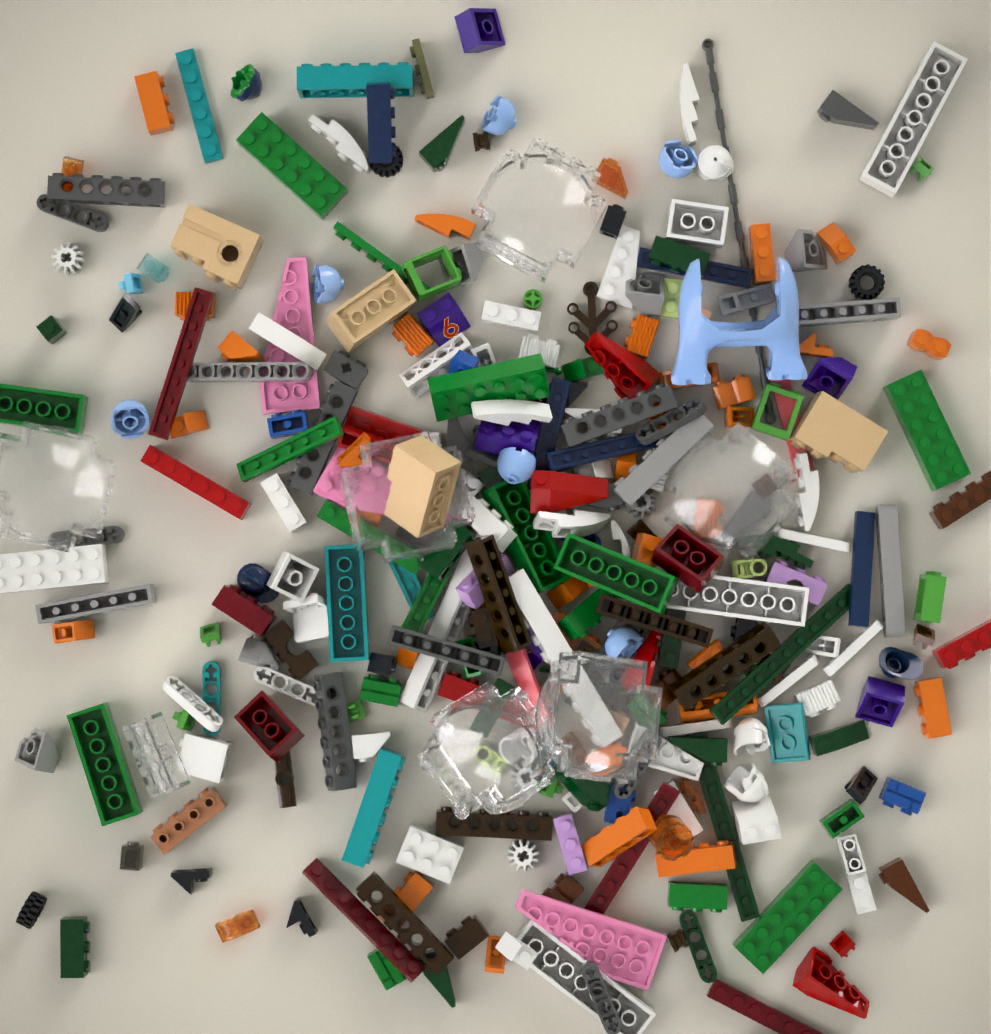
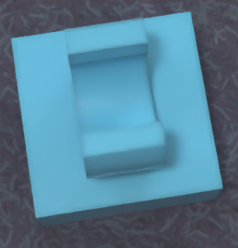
M124 274L125 281L118 283L119 289L127 291L128 294L137 295L143 293L140 274Z

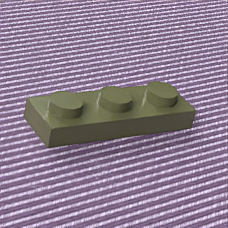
M420 39L412 40L413 46L410 47L412 58L416 57L417 65H414L417 76H421L422 83H419L422 95L426 94V98L431 99L434 98V92Z

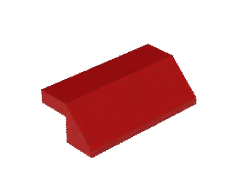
M351 405L345 425L342 427L344 435L339 437L336 446L347 449L365 432L370 436L371 446L365 453L360 454L390 464L395 445L422 435L424 430Z

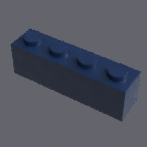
M390 82L367 83L369 163H392L393 158L396 157V146H392V138H396V127L392 126V119H395V107H391V99H395L394 87H391Z

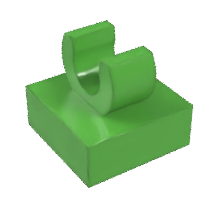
M919 157L912 165L913 168L909 175L911 176L914 172H919L920 177L917 179V182H920L924 177L927 178L934 168Z
M218 622L200 627L202 643L206 642L207 647H211L210 641L216 640L217 644L221 643V628Z
M357 699L347 703L349 723L367 717L361 700Z
M185 709L182 712L175 711L172 719L178 721L177 728L192 731L196 719Z
M544 774L539 793L553 798L554 792L562 794L563 786L557 784L558 779Z

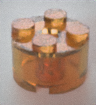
M660 815L654 822L657 830L648 836L651 844L661 857L666 860L675 861L677 860L676 858L685 857L694 845L691 830L681 818L675 815Z

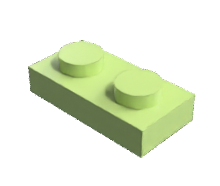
M664 278V300L660 317L679 319L678 306L683 280Z

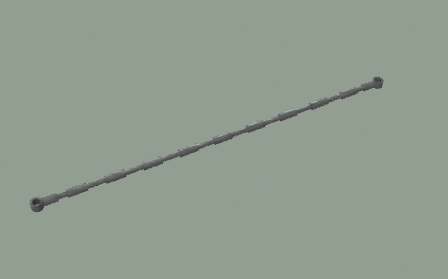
M708 38L703 41L702 49L705 51L707 65H709L710 69L709 78L711 90L714 93L715 114L718 130H720L722 147L730 153L724 130L726 127L723 109H721L718 94L717 73L714 70L715 62L712 50L714 42ZM709 42L711 47L707 48L704 44ZM731 173L728 176V191L730 203L733 206L736 238L740 247L741 267L749 268L743 242L742 222L739 219L736 186L733 183ZM756 308L748 309L752 321H757ZM755 346L756 354H758L759 375L763 391L764 386L769 384L762 355L763 346ZM768 395L765 404V422L771 425L776 422L777 416L773 412L772 400ZM769 415L774 417L773 422L768 421L767 417Z

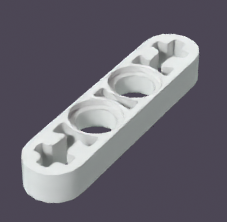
M777 528L775 536L792 542L849 553L850 543L781 528Z
M878 619L871 622L869 627H866L839 652L838 658L834 657L824 666L823 671L828 676L833 675L870 641L884 625Z
M813 654L785 675L779 683L776 682L757 698V703L760 707L766 706L820 663L816 655Z
M259 666L255 669L253 675L258 683L315 706V702H312V697L307 695L306 699L303 698L307 687L311 689L309 693H316L313 686L269 667ZM265 669V674L269 676L272 675V672L275 673L271 684L268 683L270 680L268 678L260 680V675L257 674L258 671ZM279 676L283 677L286 681L282 688L275 685V679ZM295 684L302 685L303 693L301 695L293 693L292 689Z
M174 676L166 678L162 688L171 698L209 731L216 732L220 729L223 719L218 713Z
M732 718L724 725H721L717 719L662 726L658 728V733L661 737L730 728L733 727Z

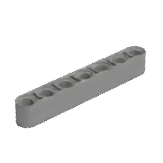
M302 362L193 363L191 368L194 369V374L188 377L187 381L308 382L313 377V370ZM212 368V375L207 377L206 371ZM231 368L230 376L225 377V370ZM246 368H249L250 374L247 377H244L243 371ZM268 368V375L262 377L263 369ZM287 368L286 376L281 377V370ZM302 368H306V374L300 377L299 371Z
M896 504L877 505L875 513L884 637H905L906 627L898 509Z

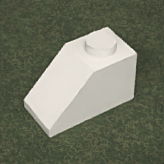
M391 731L352 735L354 759H358L359 762L370 761V757H374L391 736Z

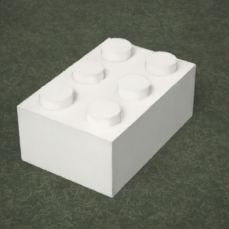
M672 199L669 207L665 239L721 249L724 245L729 207Z
M411 824L396 862L450 884L464 845Z

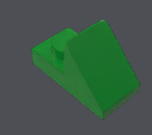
M593 357L582 360L580 358L562 365L565 380H569L571 383L604 374L602 366L597 364Z

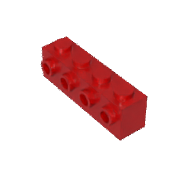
M991 619L932 650L939 666L952 669L959 665L958 661L962 659L969 660L976 656L975 652L991 648Z

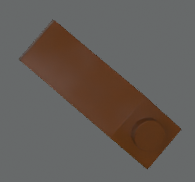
M898 857L879 867L881 873L878 875L883 884L887 883L888 886L924 912H929L922 895L901 858Z

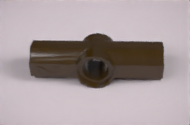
M289 750L278 762L274 761L275 781L277 783L280 808L297 806L294 774ZM282 773H287L290 777L287 784L282 783L280 780Z

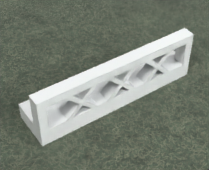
M462 332L399 374L415 399L429 390L427 378L448 374L451 360L459 349L472 355L471 350L474 348ZM463 340V344H461L459 347H455V344ZM443 352H447V354L444 357L439 358L440 354H442ZM427 363H431L428 368H423ZM415 374L413 378L407 381L406 377Z

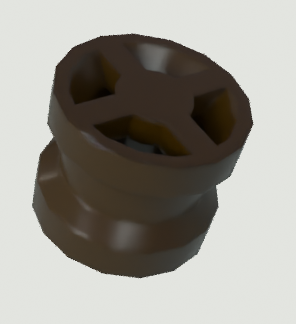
M484 131L482 134L473 133L475 152L484 148L490 150L488 132Z
M681 928L674 934H667L674 952H677L681 947H688Z

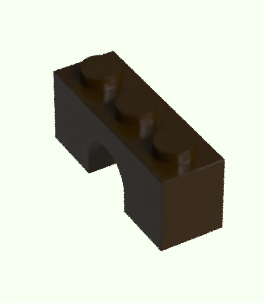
M281 620L264 633L266 636L265 642L270 648L274 647L277 650L276 656L282 663L286 662L290 667L288 671L294 678L302 679L319 665L308 650H305L300 655H293L289 652L287 645L288 641L294 636V632L285 620Z

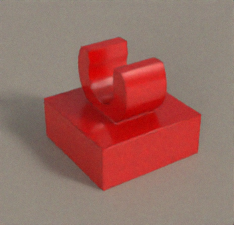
M843 930L829 943L841 957L844 956L846 958L848 957L847 953L851 949L855 950L856 945Z

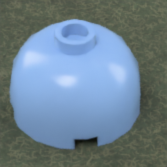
M498 95L491 102L490 105L493 107L490 111H486L481 125L482 130L493 135H502L509 129L512 130L517 122L513 104Z
M679 140L667 141L659 154V166L666 175L678 179L688 176L698 162L696 152L689 145L687 147L681 145L682 142Z
M316 265L312 274V277H316L315 283H312L314 301L317 303L333 302L340 295L341 290L344 289V279H341L339 272L331 266Z
M128 399L121 401L112 410V429L115 433L121 434L123 438L133 439L140 437L149 428L150 418L148 411L142 403L136 400Z
M508 447L500 451L497 459V470L499 475L508 483H524L531 478L536 467V458L527 450L522 449L520 452L515 450L516 447Z
M629 627L613 628L607 634L605 651L609 659L615 665H619L624 662L622 659L625 656L630 658L640 648L643 637L636 630Z

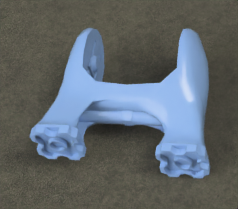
M781 257L777 259L775 279L776 308L765 320L742 323L710 321L701 313L703 285L701 284L700 261L696 259L689 264L680 289L678 306L679 344L675 365L671 373L672 384H711V375L707 369V358L709 352L714 347L767 346L770 354L768 367L766 368L768 380L807 379V371L802 361L799 347L798 289L793 271L787 260Z

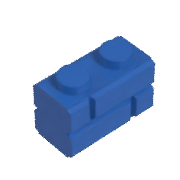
M887 777L879 798L884 800L882 804L894 808V805L901 807V812L911 816L912 812L915 814L919 813L926 793Z

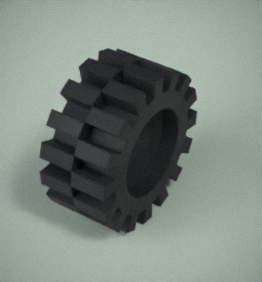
M396 146V157L393 158L391 165L382 166L380 163H369L371 169L380 177L386 176V178H389L391 175L395 176V173H399L400 168L403 166L402 151Z
M862 265L849 278L850 284L848 286L851 288L850 292L854 293V297L860 298V300L874 299L884 289L885 280L883 278L885 276L874 265ZM867 275L873 279L874 285L872 289L865 290L860 286L862 276Z
M35 891L31 892L18 914L16 923L31 929L43 911L47 897Z

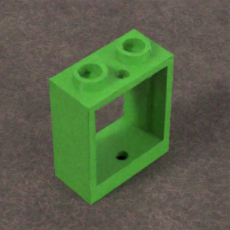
M446 246L403 262L402 271L417 302L460 285L462 278L461 270L455 266L453 254L450 250H447ZM441 258L451 280L425 290L415 268Z
M771 382L770 385L766 384L764 386L750 429L788 441L804 396L799 395L800 392L789 388L786 391L781 389V385ZM769 392L796 400L786 431L760 422Z
M926 571V574L920 575L913 620L940 623L947 577L941 576V572Z

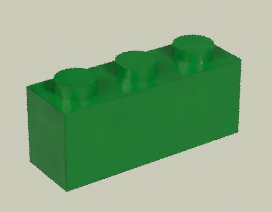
M598 588L557 623L571 641L577 637L582 639L589 633L587 629L590 626L594 628L602 622L600 618L603 615L595 613L600 594L613 597L608 591Z
M668 881L667 905L672 907V910L683 911V908H691V911L702 912L703 909H710V912L715 913L727 910L728 886L726 884Z

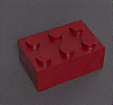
M677 523L654 548L651 561L671 575L679 578L682 583L699 594L721 569L725 556Z
M234 584L224 585L211 605L257 635L265 636L264 633L268 631L277 617L273 614L275 611L267 605L260 606L257 604L259 600L255 597L243 595L241 593L243 590Z
M264 691L257 694L234 716L263 751L275 762H278L305 736Z

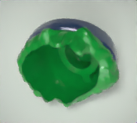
M248 64L240 71H236V76L231 78L233 82L231 97L241 102L258 98L262 91L260 73L252 64Z

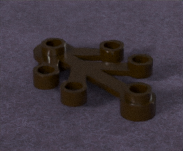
M591 281L587 282L583 287V293L587 296L588 317L579 310L576 303H570L567 307V312L570 315H574L589 329L588 336L580 330L577 322H571L568 326V331L571 334H575L584 343L592 337L600 324L610 313L615 312L617 308L614 301H608L604 310L596 317L595 296L598 293V286L595 282ZM588 286H593V287H594V291H593V292H589V291L587 290V287H588ZM608 304H613L614 309L609 310L607 308ZM570 306H575V307H576V311H575V312H571V311L569 310V307H570ZM609 320L606 328L600 334L608 337L611 332L617 330V322ZM609 323H614L615 329H610L608 327ZM571 325H576V326H577V330H576V331H572V330L570 329V326H571ZM584 345L586 353L591 355L587 347Z

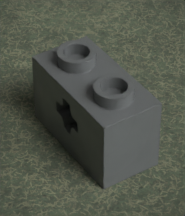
M334 350L323 371L349 387L358 390L369 372L366 369L367 365L358 359L356 362L349 359L350 355L343 350L339 352ZM350 365L351 372L347 371L344 373L342 367Z

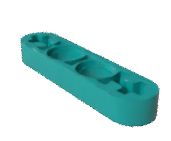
M210 661L204 664L202 670L203 701L207 705L209 703L216 704V713L221 716V667L217 662ZM210 664H213V668H217V671L213 672V678L217 677V681H206V677L210 678V672H207ZM211 683L217 687V692L213 695L207 692V686ZM203 726V731L208 736H215L221 731V727L218 731L211 733V731Z

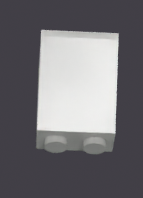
M283 551L266 585L303 603L319 568Z
M190 732L185 733V736H181L179 747H182L181 754L177 755L175 760V766H178L177 772L216 783L222 782L225 779L233 742Z
M769 795L753 803L741 800L731 801L737 839L743 845L781 839L779 820Z

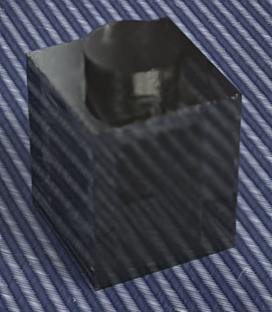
M127 841V844L122 845L120 869L141 870L144 845H139L137 841Z

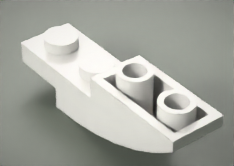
M312 114L308 120L311 125L310 129L317 134L323 133L327 136L325 139L331 144H338L335 148L338 158L344 162L350 161L354 164L352 167L360 173L364 171L368 174L370 170L365 156L353 137L335 120L332 119L329 125H327Z
M801 451L796 452L794 464L795 468L799 469L800 476L797 477L799 488H802V490L795 491L796 497H793L795 508H798L799 516H797L798 526L805 531H809L814 522L819 502V474L817 469H810L808 455L806 452Z
M574 510L572 515L539 511L533 521V529L552 531V537L566 538L568 532L583 537L604 529L611 516L610 514Z
M856 833L837 838L847 885L857 915L876 911Z

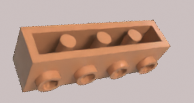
M214 787L210 790L205 788L198 794L200 796L198 800L194 802L191 799L183 806L185 810L180 814L176 811L168 817L169 822L163 826L161 823L152 830L154 834L150 837L164 855L228 806Z

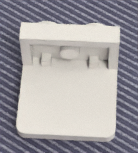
M318 593L307 594L303 603L290 598V601L283 602V609L293 614L294 639L297 643L329 637L326 598Z

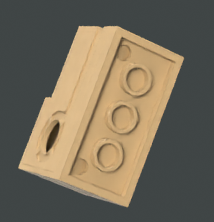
M189 204L183 216L184 219L179 225L170 245L174 249V253L184 260L191 258L194 264L202 267L209 279L215 282L221 280L226 284L225 286L233 290L237 288L242 290L263 245V239L259 234Z
M393 269L333 310L326 324L349 354L410 311L417 300Z
M824 391L815 393L793 429L789 440L792 441L791 445L799 450L801 448L807 450V455L815 460L817 458H828L834 463H842L845 470L857 473L866 470L888 431Z
M422 435L395 445L387 475L392 484L384 515L417 538L443 528L462 462Z

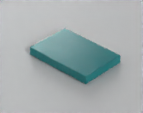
M803 702L764 706L768 737L771 744L772 763L810 760Z

